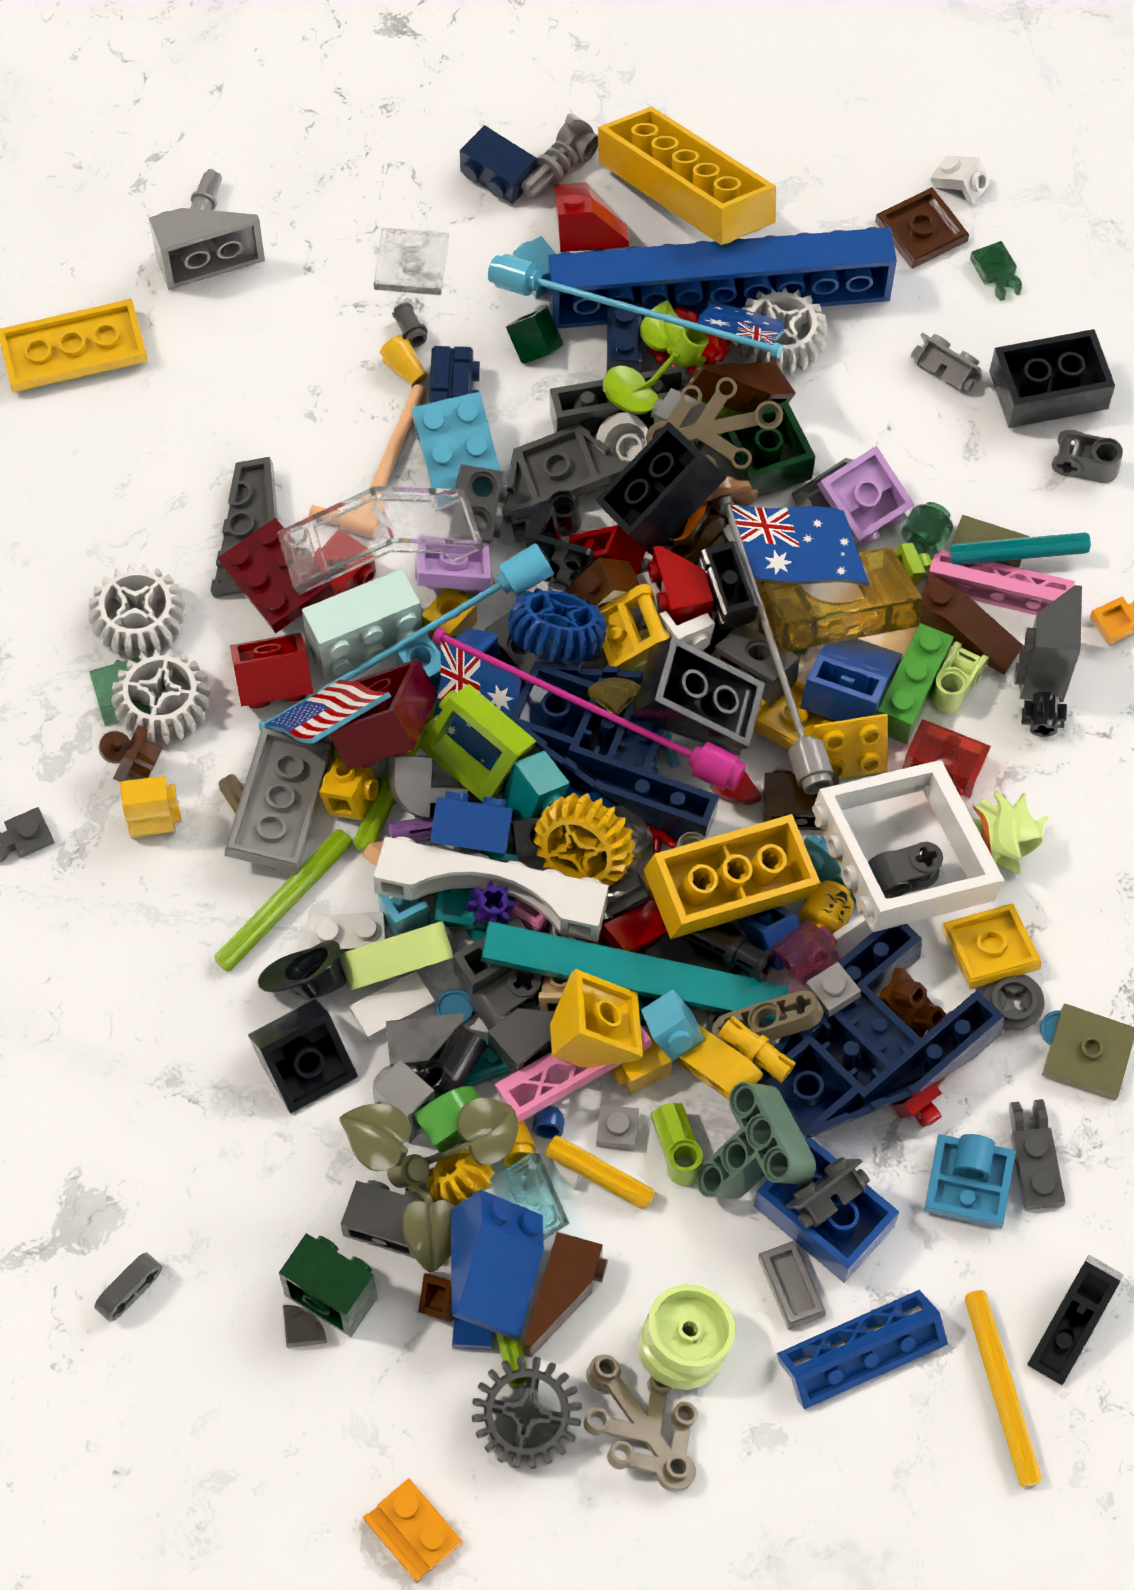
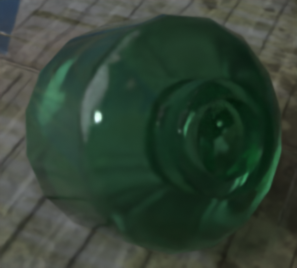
M934 502L914 506L900 532L903 540L906 543H913L918 554L928 553L929 555L940 553L954 527L950 519V512Z

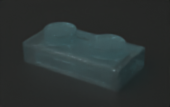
M539 1153L528 1154L502 1172L515 1204L543 1215L544 1240L570 1224Z

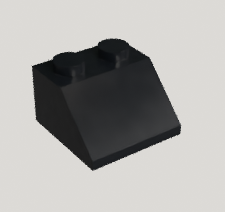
M316 999L248 1034V1038L263 1069L290 1114L358 1077L329 1012Z

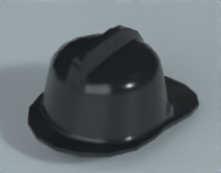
M335 940L325 941L312 948L292 953L268 965L258 978L259 988L265 992H279L291 989L297 995L307 1000L318 999L335 991L346 983V976L337 959L341 950L340 944Z

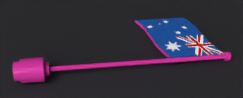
M437 628L432 641L438 644L441 643V680L434 717L441 713L442 709L439 708V704L450 691L454 690L457 693L470 684L510 718L520 696L523 679L689 757L688 766L693 768L691 775L723 791L726 788L735 791L744 774L747 764L739 761L740 756L708 741L704 747L697 745L694 751H691L445 635L446 631L441 628ZM458 714L445 733L489 771H491L502 753Z

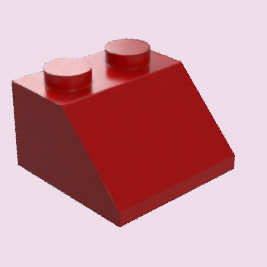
M301 632L230 645L241 707L249 706L251 709H258L270 705V701L285 699L286 702H296L305 699L308 694H313L308 659Z

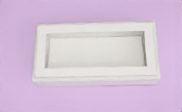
M416 970L349 1007L369 1042L387 1032L386 1021L414 1018L433 1008L435 1000Z

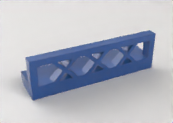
M919 1289L776 1354L780 1365L792 1380L798 1402L803 1409H807L948 1345L940 1312ZM917 1306L921 1308L920 1311L911 1315L903 1314V1312ZM874 1325H884V1327L875 1331L867 1330ZM839 1341H848V1343L840 1347L831 1346ZM803 1357H812L811 1360L797 1366L793 1363Z

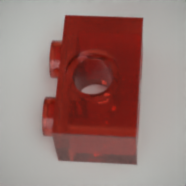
M922 719L906 753L902 769L938 761L937 759L940 758L948 759L953 764L944 766L959 795L971 798L986 764L991 746Z

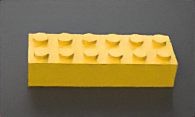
M648 107L598 127V153L601 165L720 245L731 243L737 238L757 232L761 228L776 223V186L654 107Z

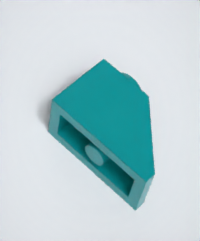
M544 750L514 762L502 799L506 800V808L513 809L512 815L532 818L542 814L545 808L553 804L556 799H559L561 796L565 797L570 783Z

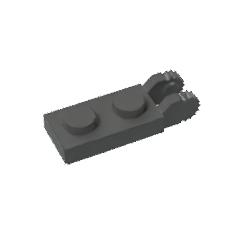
M1038 1099L1033 1101L1032 1113L1035 1118L1036 1129L1024 1130L1023 1109L1020 1103L1010 1102L1011 1142L1013 1150H1016L1015 1163L1024 1209L1031 1210L1064 1206L1066 1201L1051 1127L1048 1128V1115L1044 1100Z

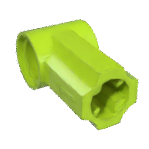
M671 1102L661 1105L658 1109L651 1112L650 1116L667 1163L668 1176L677 1185L690 1186L696 1183L698 1170L703 1165L702 1149L696 1143L683 1103ZM686 1157L693 1160L694 1164L690 1167H681L676 1164V1160Z

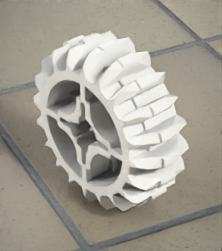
M785 286L782 292L777 293L771 287V293L768 295L758 291L756 295L757 300L748 298L745 308L741 309L784 321V332L776 340L777 343L783 344V352L780 358L771 356V352L737 343V347H741L743 357H750L751 363L776 362L781 371L782 369H787L792 375L796 366L805 370L808 362L815 363L819 353H822L824 350L825 339L828 336L826 314H821L820 304H812L811 295L801 298L799 289L793 294L788 293ZM806 329L808 334L800 341L797 337L800 336L801 331Z
M129 564L125 573H121L115 568L113 579L103 576V587L94 586V597L89 598L88 603L90 609L88 614L89 622L92 624L93 634L96 637H100L101 644L104 647L111 646L112 651L116 655L123 649H125L126 655L129 658L133 656L135 651H140V653L142 652L147 655L148 649L156 648L160 652L161 643L171 646L173 642L172 635H180L182 630L181 624L185 623L186 620L185 598L182 597L180 586L174 584L170 574L163 576L162 571L158 567L149 572L148 567L143 564L139 571H135L133 566ZM163 601L165 608L157 619L154 613L158 610V605ZM118 603L120 609L116 612L117 616L111 620L109 618L111 610Z
M155 648L153 656L148 658L141 652L139 655L140 662L138 663L128 660L126 664L128 671L119 670L117 675L119 681L113 682L112 690L114 695L111 698L112 705L116 709V718L119 722H122L123 728L127 733L133 730L135 732L137 726L140 725L148 729L146 735L150 742L154 743L158 737H162L167 745L172 735H176L177 738L183 740V730L185 729L195 733V721L204 722L206 718L204 711L209 710L211 705L209 699L211 689L207 683V675L204 670L200 671L196 660L189 662L188 656L184 652L175 658L174 651L171 648L165 655H160V652ZM172 678L183 682L190 690H183L182 686L173 684ZM133 702L141 703V706L150 708L151 715L137 709Z

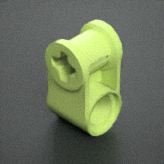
M957 641L951 647L942 668L937 674L931 695V703L934 708L946 714L954 713L962 707L971 689L982 676L989 657L986 655L980 657L961 648L962 644ZM945 689H952L955 692H948Z

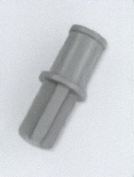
M208 169L207 172L203 173L197 191L191 195L192 204L190 209H215L217 205L215 198L222 182L221 173L216 172L214 169Z

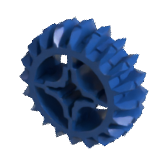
M536 588L534 592L524 591L522 596H517L508 616L509 637L515 640V645L524 647L525 653L536 654L537 659L543 657L549 659L550 662L555 660L566 664L568 661L580 664L581 660L590 661L592 656H597L605 641L607 623L605 622V615L599 612L600 608L596 605L588 604V599H580L577 594L571 595L565 593L564 590L558 592L552 588H548L547 591Z

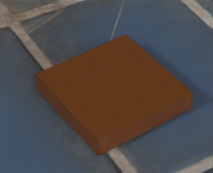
M933 187L876 214L875 222L880 228L891 227L894 247L911 269L967 242L969 238V233Z

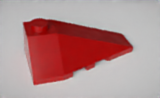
M587 182L553 185L560 252L629 247L627 225Z

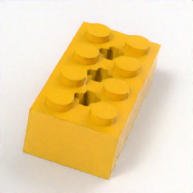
M792 814L656 853L643 869L670 939L806 899L820 884Z

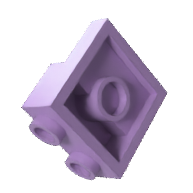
M877 445L817 483L831 508L844 510L855 544L859 542L862 547L880 537L877 530L885 524L891 530L908 519L905 511L915 505Z
M417 537L415 556V580H417V586H426L434 590L454 588L462 589L466 592L485 591L490 588L489 542Z

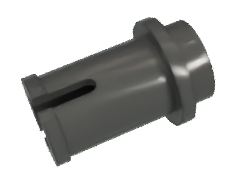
M405 302L397 305L393 309L392 315L402 331L401 337L404 340L408 339L412 347L421 346L427 340L428 330L426 326L419 322L412 304Z

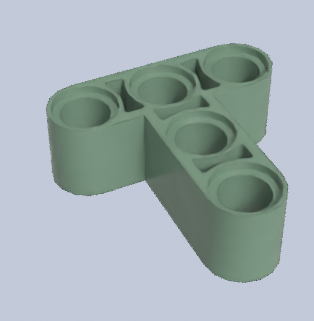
M740 1082L735 1085L729 1096V1105L740 1129L698 1170L696 1184L699 1192L703 1196L710 1198L739 1199L764 1176L773 1183L795 1185L809 1183L816 1171V1161L778 1089L772 1085Z

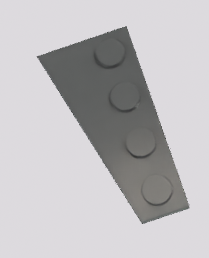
M270 456L235 463L228 498L229 511L227 519H224L222 529L224 536L221 551H218L217 558L275 517L278 520L274 467ZM216 559L217 572L215 579H212L210 589L213 597L242 593L222 568L218 559Z

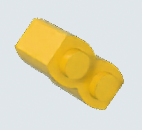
M166 776L120 782L122 808L131 838L176 832L175 823L182 822L175 784L168 785Z

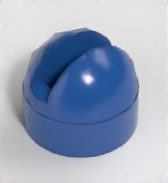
M552 1105L540 1110L534 1117L532 1131L542 1138L552 1139L555 1135L561 1137L565 1124L563 1113L559 1108Z

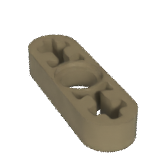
M800 990L723 1014L714 1022L712 1034L721 1039L718 1036L725 1023L734 1016L747 1028L750 1029L751 1027V1031L757 1035H765L769 1038V1041L815 1027L821 1021L824 1010L814 993L808 990ZM776 1015L775 1021L770 1026L765 1028L759 1027L764 1017ZM721 1039L722 1041H724L725 1043H727L728 1045H730L732 1048H734L735 1050L739 1051V1050L736 1049L734 1046H732L731 1044H729L728 1042H726L724 1039Z

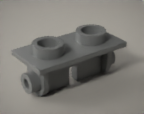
M844 1157L836 1159L824 1169L826 1175L814 1183L811 1180L809 1183L798 1187L793 1192L795 1198L786 1204V1207L788 1209L801 1210L802 1213L798 1215V1219L806 1229L811 1226H819L838 1211L830 1197L835 1195L841 1205H846L866 1190V1184L870 1182L869 1177L862 1169L855 1170L863 1162L861 1159L845 1160Z

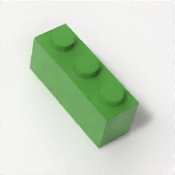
M922 623L919 624L877 711V715L886 713L888 715V737L908 744L933 691L937 674L951 649L953 636Z

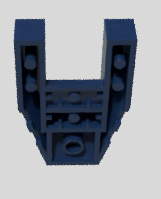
M534 662L529 674L662 737H665L668 731L633 714L645 668L643 671L619 670L620 666H605L604 669L581 668V664ZM525 682L510 719L536 740L535 746L542 751L545 750L550 757L598 792L662 832H666L669 836L679 839L687 832H697L706 838L708 837L716 817L720 795L651 772L661 744L530 682ZM672 732L704 744L708 741L740 756L742 751L741 748Z
M908 924L871 933L838 961L861 990V996L830 1017L824 1012L821 1021L815 1027L782 1037L779 1043L775 1044V1049L796 1062L795 1067L782 1083L763 1068L760 1070L763 1073V1077L757 1084L772 1085L778 1089L804 1138H812L923 1091L973 1060L1002 1035L1004 1015L978 990L972 993L922 1038L877 996L884 987L890 984L892 972L896 967L907 970L921 958L922 937Z

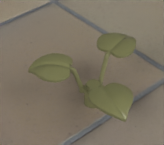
M481 1097L469 1101L462 1107L457 1118L458 1133L466 1142L428 1157H422L418 1154L407 1155L408 1149L403 1144L411 1135V1124L407 1116L397 1107L388 1104H368L354 1108L339 1118L347 1134L351 1149L362 1165L374 1171L387 1170L388 1179L393 1186L408 1188L410 1194H416L424 1200V1202H411L405 1207L402 1216V1231L405 1241L416 1261L428 1272L437 1271L451 1256V1209L455 1206L446 1200H439L433 1203L432 1196L419 1188V1185H422L428 1179L429 1165L431 1163L461 1153L469 1148L473 1159L480 1165H491L504 1159L513 1148L517 1137L518 1121L515 1110L511 1105L492 1098Z

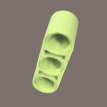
M440 921L340 953L339 957L349 988L354 990L453 958V952L444 923Z

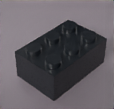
M1095 329L994 348L989 373L1008 428L1109 408L1115 383Z
M668 421L595 501L628 536L653 556V547L663 546L719 487L727 476Z

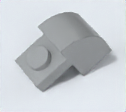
M416 755L389 756L388 785L394 800L408 812L429 818L430 803H434L433 809H435L437 797L445 798L446 791L468 793V789L462 787L431 786L433 759L431 757Z

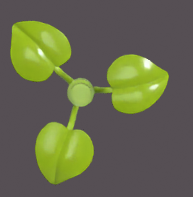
M668 300L652 309V311L679 318ZM645 316L640 325L642 339L650 348L656 351L667 350L670 357L654 376L646 382L643 376L633 368L627 366L611 368L603 378V392H605L606 397L615 406L632 414L651 412L659 397L650 387L661 378L673 363L681 368H689L696 365V369L705 363L706 358L701 354L709 342L706 333ZM704 399L701 400V402H703V403H705V404H708V403H709V401H707V400H704ZM722 407L715 420L742 413Z

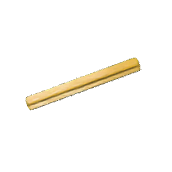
M984 1290L972 1291L966 1294L964 1301L1018 1482L1021 1487L1034 1486L1040 1483L1042 1476L987 1293Z

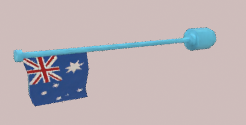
M509 254L494 256L488 268V280L494 283L497 288L524 296L531 295L539 286H543L771 352V356L780 358L783 352V344L777 343L776 340L784 332V321L709 299L708 308L699 315L697 324L542 279V273L539 271V266L536 262Z

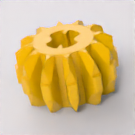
M469 1148L461 1153L437 1161L435 1167L429 1169V1178L425 1185L429 1189V1193L434 1197L433 1200L435 1202L446 1200L457 1206L479 1190L485 1191L491 1188L493 1184L490 1179L495 1172L491 1165L476 1163Z

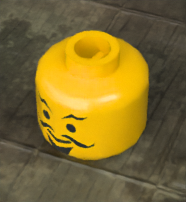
M825 880L816 887L808 898L804 899L799 910V917L807 926V933L819 939H826L827 936L832 935L848 924L854 911V901L846 887L837 882Z

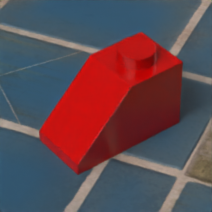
M619 525L571 535L568 541L590 548L594 552L595 560L603 557L630 561L636 575L641 569V562L646 552Z

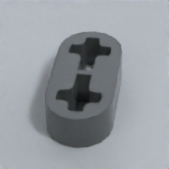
M142 1253L102 1292L96 1300L94 1309L109 1322L115 1321L152 1285L161 1273L162 1265L149 1253Z

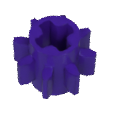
M489 881L483 891L476 886L473 888L470 895L474 900L469 901L465 908V911L473 912L475 919L472 925L481 924L487 926L489 921L508 924L510 916L506 912L512 911L516 903L512 900L508 901L506 894L508 891L507 886L501 889L494 886L492 881ZM491 903H492L493 905H495V906L492 907L491 909H488V908L486 907V906L490 905Z

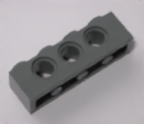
M679 366L668 368L650 388L663 400L671 388L681 392L690 381L688 368H681ZM658 370L642 372L640 374L643 376L646 382L650 380ZM603 379L550 389V416L554 432L579 423L591 435L597 434L600 425L608 417L616 413L626 412L615 406L606 397L605 392H603ZM685 393V395L694 398V395ZM652 411L646 414H633L638 416L645 425L654 424V418H651Z

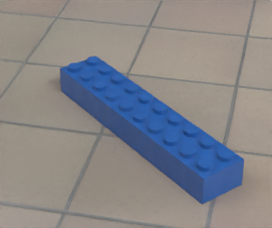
M869 227L860 230H834L832 232L811 234L804 232L797 235H768L762 238L750 239L737 238L733 242L723 245L716 241H698L689 244H663L652 247L633 246L627 249L615 250L597 249L591 252H562L548 255V281L621 302L642 304V308L649 310L668 300L672 308L681 306L701 314L708 308V299L741 309L745 308L748 298L757 300L756 295L758 291L768 295L771 293V287L777 293L782 292L784 286L788 293L793 294L799 289L801 298L811 295L812 304H820V307L890 301L897 259L891 227ZM548 288L550 313L557 329L607 325L608 305Z

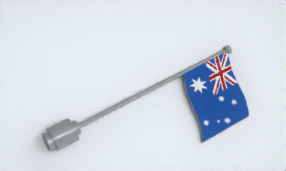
M723 497L719 500L721 510L726 512L734 540L738 545L759 605L758 614L799 737L788 751L798 786L803 788L806 794H818L819 789L833 785L832 778L834 772L824 742L820 739H815L813 736L805 735L756 581L792 585L843 582L868 587L869 582L844 510L819 506L787 508L734 505L732 497Z

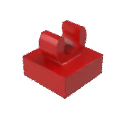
M934 1083L923 1091L900 1100L891 1106L899 1118L914 1115L922 1127L927 1124L931 1126L942 1117L940 1111L932 1103L942 1092Z

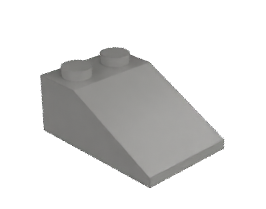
M179 208L149 217L156 259L168 290L265 261L260 220L257 214Z

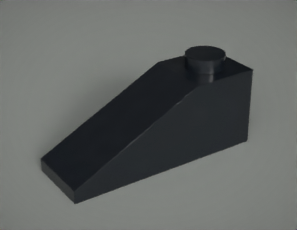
M1088 1254L1027 1365L1063 1386L1124 1274Z

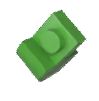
M472 1086L459 1087L436 1098L413 1115L432 1145L439 1152L453 1148L463 1141L457 1130L459 1112L466 1103L480 1098V1096Z

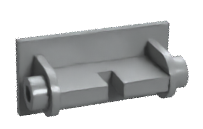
M923 332L920 336L924 345L923 347L917 345L912 351L911 357L915 359L914 363L934 375L937 374L942 365L946 366L947 368L942 374L941 379L959 391L965 389L969 392L976 382L972 378L974 374L980 378L983 377L981 368L978 366L980 362L965 351H962L959 355L949 349L951 344L937 334L929 337Z

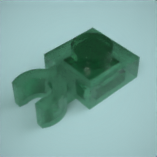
M1002 241L971 251L970 261L985 285L992 282L995 283V296L1000 301L1005 300L1006 290L1004 287H1010L1016 295H1020L1022 282L1019 277L1014 275L1017 265Z

